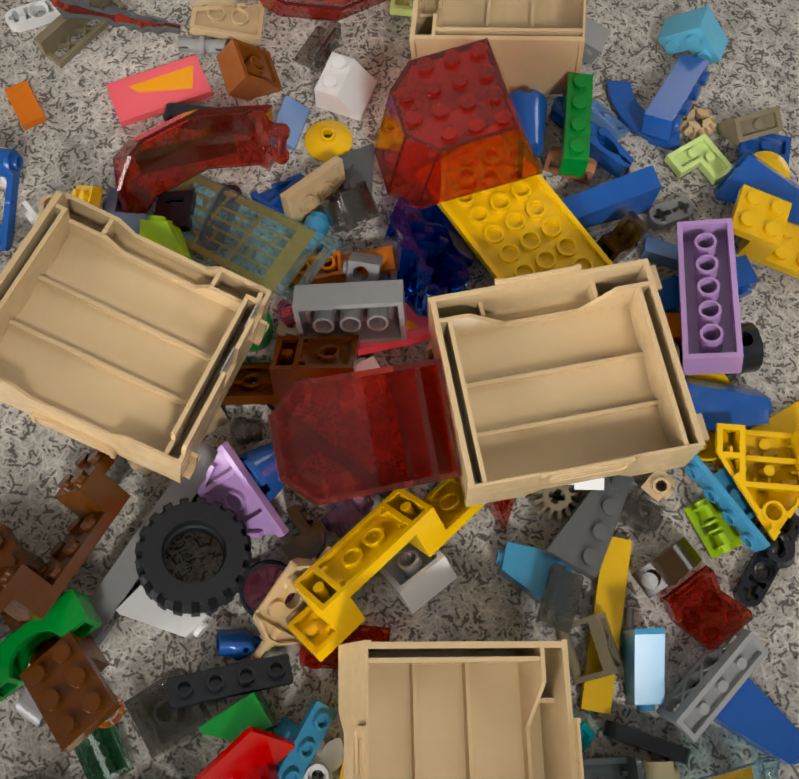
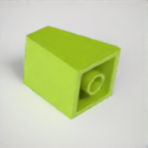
M155 215L149 216V220L140 219L139 235L192 260L181 229L173 225V221L166 220V217Z

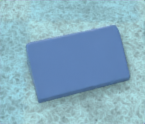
M285 96L270 133L272 144L295 150L310 109L293 98Z
M598 100L592 101V122L600 127H605L617 141L630 132L629 128Z
M646 236L639 259L648 258L649 262L678 270L677 245Z

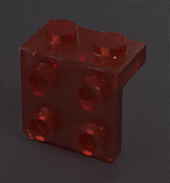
M707 565L662 598L671 621L708 650L716 649L753 619L752 612L748 608L721 591L714 570Z

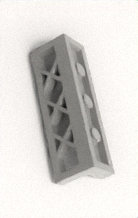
M729 624L656 712L661 718L675 724L688 740L695 743L768 655V649L752 631ZM734 636H737L732 643L728 644ZM714 660H717L714 665L710 666ZM700 681L695 687L691 688L694 683ZM680 704L679 707L674 711V713H671L673 708L676 705Z

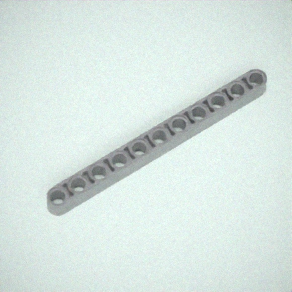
M202 441L196 452L202 455L190 480L183 477L180 483L172 480L90 597V601L103 623L91 633L98 647L121 616L116 609L141 585L135 565L136 543L140 540L139 533L142 527L148 526L149 518L155 512L158 514L163 512L164 505L170 502L173 506L180 504L179 499L187 497L189 502H197V497H200L197 491L201 483L206 479V472L210 464L214 462L218 454L217 449ZM26 689L18 700L14 711L40 728L46 724V721Z

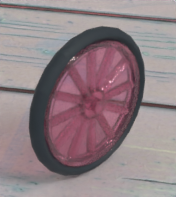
M263 560L250 567L239 596L241 604L251 616L254 615L287 564L277 560ZM295 593L288 595L285 604L293 599Z

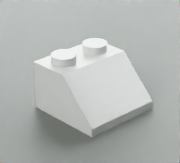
M332 52L314 89L316 107L361 121L376 88L377 81L355 59Z
M407 543L378 571L412 614L458 578L447 558L440 550H437L429 557L410 543Z

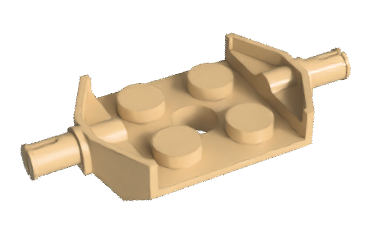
M326 545L325 549L318 557V559H320L329 549H331V547ZM313 557L312 559L295 558L291 560L254 613L253 621L261 633L259 637L262 639L252 654L256 659L265 658L269 650L275 645L284 646L300 643L286 626L308 605L292 583L318 559ZM295 593L293 599L285 604L288 595Z

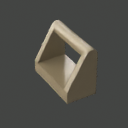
M779 106L716 124L717 132L733 144L784 130Z
M605 612L556 626L559 639H567L569 670L574 685L624 671ZM588 623L603 670L583 675L569 628Z

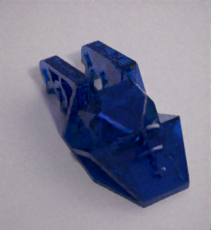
M400 195L390 216V223L384 240L398 242L396 255L398 271L396 280L403 279L405 302L416 315L428 317L427 297L472 290L467 289V283L470 279L467 269L473 263L474 258L468 244L434 201Z

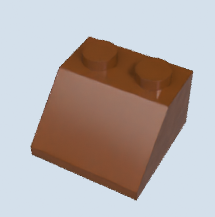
M232 38L216 56L229 95L247 101L282 90L269 51Z

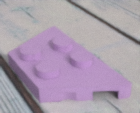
M228 441L221 444L217 449L218 454L214 462L210 464L206 472V479L201 483L197 491L198 495L206 498V503L213 504L214 500L223 503L222 508L226 511L231 508L237 513L236 519L238 521L243 520L247 527L246 534L251 538H261L263 535L276 534L277 537L286 535L289 529Z

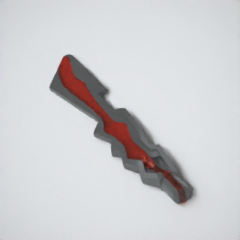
M50 0L64 19L107 20L112 27L125 26L130 31L152 32L157 35L165 32L180 34L181 31L180 24L169 23L163 18L148 14L142 16L132 11L111 6L107 10L90 7L91 2L81 0Z

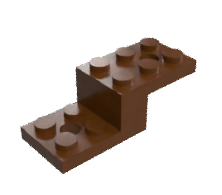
M359 334L278 336L271 362L243 363L222 405L303 404L309 377H355L360 346Z

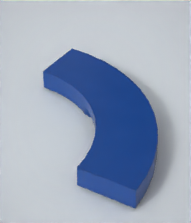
M607 80L606 95L609 105L633 135L637 134L648 140L649 144L660 148L676 150L680 147V130L678 132L674 131L669 141L642 133L645 110L635 99L631 82Z

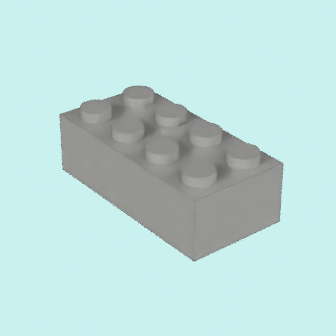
M403 279L295 285L292 310L298 336L359 334L360 343L407 341V313Z

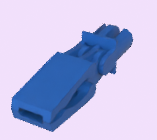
M559 96L553 101L549 118L563 129V97ZM591 121L589 157L596 160L600 167L616 178L627 175L634 159L605 127H600Z

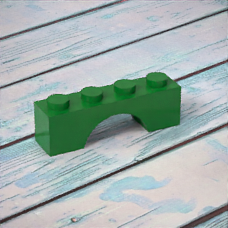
M568 72L562 98L564 128L559 152L558 175L583 177L587 168L590 154L592 74Z
M74 589L62 593L43 620H30L21 628L9 633L5 640L0 643V702L24 685L19 675L28 668L33 653L42 643L53 637L60 636L62 638L69 631L87 637L103 624L88 595Z

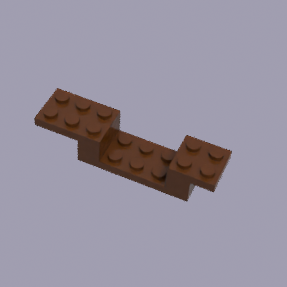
M94 450L91 453L85 452L76 461L75 465L77 468L74 472L66 475L58 484L60 490L54 497L75 513L78 518L68 527L67 531L69 534L66 538L52 548L50 552L52 557L46 565L40 566L35 572L23 563L0 568V614L4 611L17 621L44 619L131 497L105 474L119 455L112 459L109 455L99 450Z
M4 524L0 526V568L23 563L35 572L40 566L46 565L41 557L22 548L10 527ZM4 611L1 613L11 632L29 622L17 621ZM69 631L62 638L60 636L53 637L45 641L33 653L29 661L30 666L19 675L61 750L70 753L121 707V704L101 674V671L109 663L91 634L83 637Z

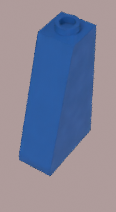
M748 150L743 153L713 190L716 198L735 204L739 189L744 184L791 202L792 206L787 221L799 225V185Z
M652 165L562 199V201L581 225L587 228L623 219L632 210L637 215L647 213L662 186Z
M685 377L696 414L702 413L707 430H715L716 423L745 426L769 424L772 404L770 398L759 390Z
M748 678L713 721L778 763L787 765L799 763V730Z

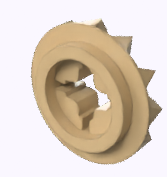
M692 104L689 115L687 117L683 116L680 131L691 139H696L704 133L709 137L717 126L715 124L716 116L711 115V109L705 110L702 105L695 107ZM694 117H696L697 120H702L701 124H698L697 121H693Z

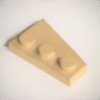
M266 0L257 1V4L251 5L241 2L231 7H223L222 5L192 7L189 27L190 34L227 40L234 38L245 43L261 46Z
M335 155L280 194L286 219L301 226L306 217L322 201H328L346 180L343 159ZM288 228L289 233L295 236L297 232Z

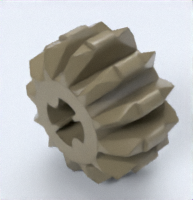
M573 485L546 488L531 493L536 497L531 501V505L540 506L536 511V515L539 516L545 512L546 522H549L553 515L557 523L563 520V516L569 518L572 515L571 510L575 509L578 505L573 501V499L578 497V493L569 491ZM552 494H556L558 496L557 500L560 499V501H558L557 504L551 502L553 498L549 497Z

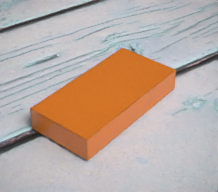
M27 80L4 89L24 130L47 121Z

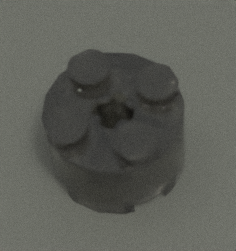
M366 180L356 183V186L353 188H344L326 197L325 200L320 201V205L335 233L347 232L358 226L357 222L368 221L380 215Z

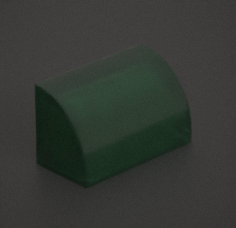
M115 725L107 728H97L74 748L87 779H119L134 769Z

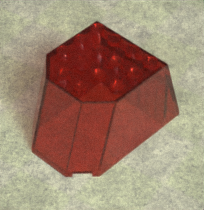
M488 38L408 61L389 91L374 149L389 196L394 198L397 196L412 203L413 207L421 209L542 174V168L514 94Z
M441 358L294 381L268 417L279 481L315 506L462 477Z

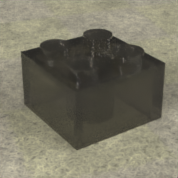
M185 668L175 669L124 702L152 758L163 755L198 732L200 726L213 719L205 703L174 710L170 708L167 679L188 674Z

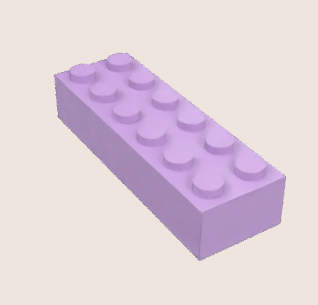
M732 218L677 222L676 243L684 375L741 373L744 355Z

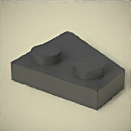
M373 143L338 156L343 159L346 180L341 184V187L349 203L372 195L375 153Z

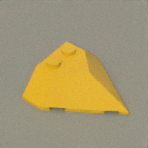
M716 423L715 452L772 541H775L788 518H791L799 506V431L783 433L745 430V425Z

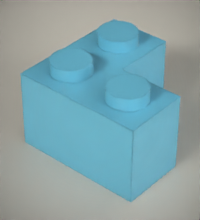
M709 6L667 17L658 36V41L668 55L689 50L693 57L708 60L709 64L721 61L729 41Z

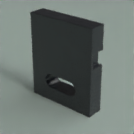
M195 190L159 192L154 215L166 217V220L173 221L172 224L180 228L181 232L191 231V215H194L197 199Z

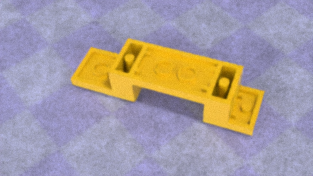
M744 184L739 189L731 215L733 233L742 238L737 255L742 256L746 254L749 260L799 279V226L787 222L792 203Z
M452 472L422 500L398 486L292 583L308 606L286 627L322 662L366 620L351 598L357 590L407 543H410L431 557L485 504L465 507L459 476Z

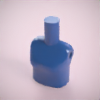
M245 628L218 629L216 654L217 656L231 657L238 661L252 654L262 639L259 636H253L250 630Z

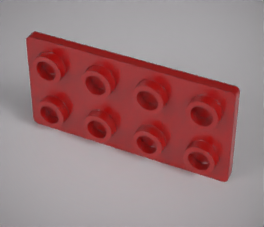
M250 726L194 779H279L275 766L295 748L294 741Z

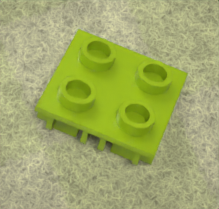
M707 498L683 509L711 560L743 544L738 532L733 526L724 521L721 511Z

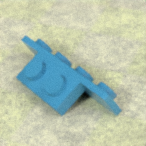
M696 454L684 466L687 475L699 484L703 489L704 496L717 506L722 513L724 521L734 527L740 535L742 543L753 552L767 549L770 543L751 521L756 514L726 467L722 466L712 474Z
M314 699L300 725L285 716L283 717L280 724L274 730V734L293 740L295 748L275 766L279 779H302L337 715L335 709Z

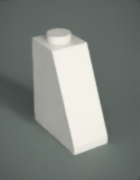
M141 585L116 609L120 615L192 639L194 636L196 638L200 637L209 628L210 625L207 622L212 618L207 612L200 613L199 617H191V614L178 616L174 615L173 611L169 609L163 610L158 607L153 599L150 600Z

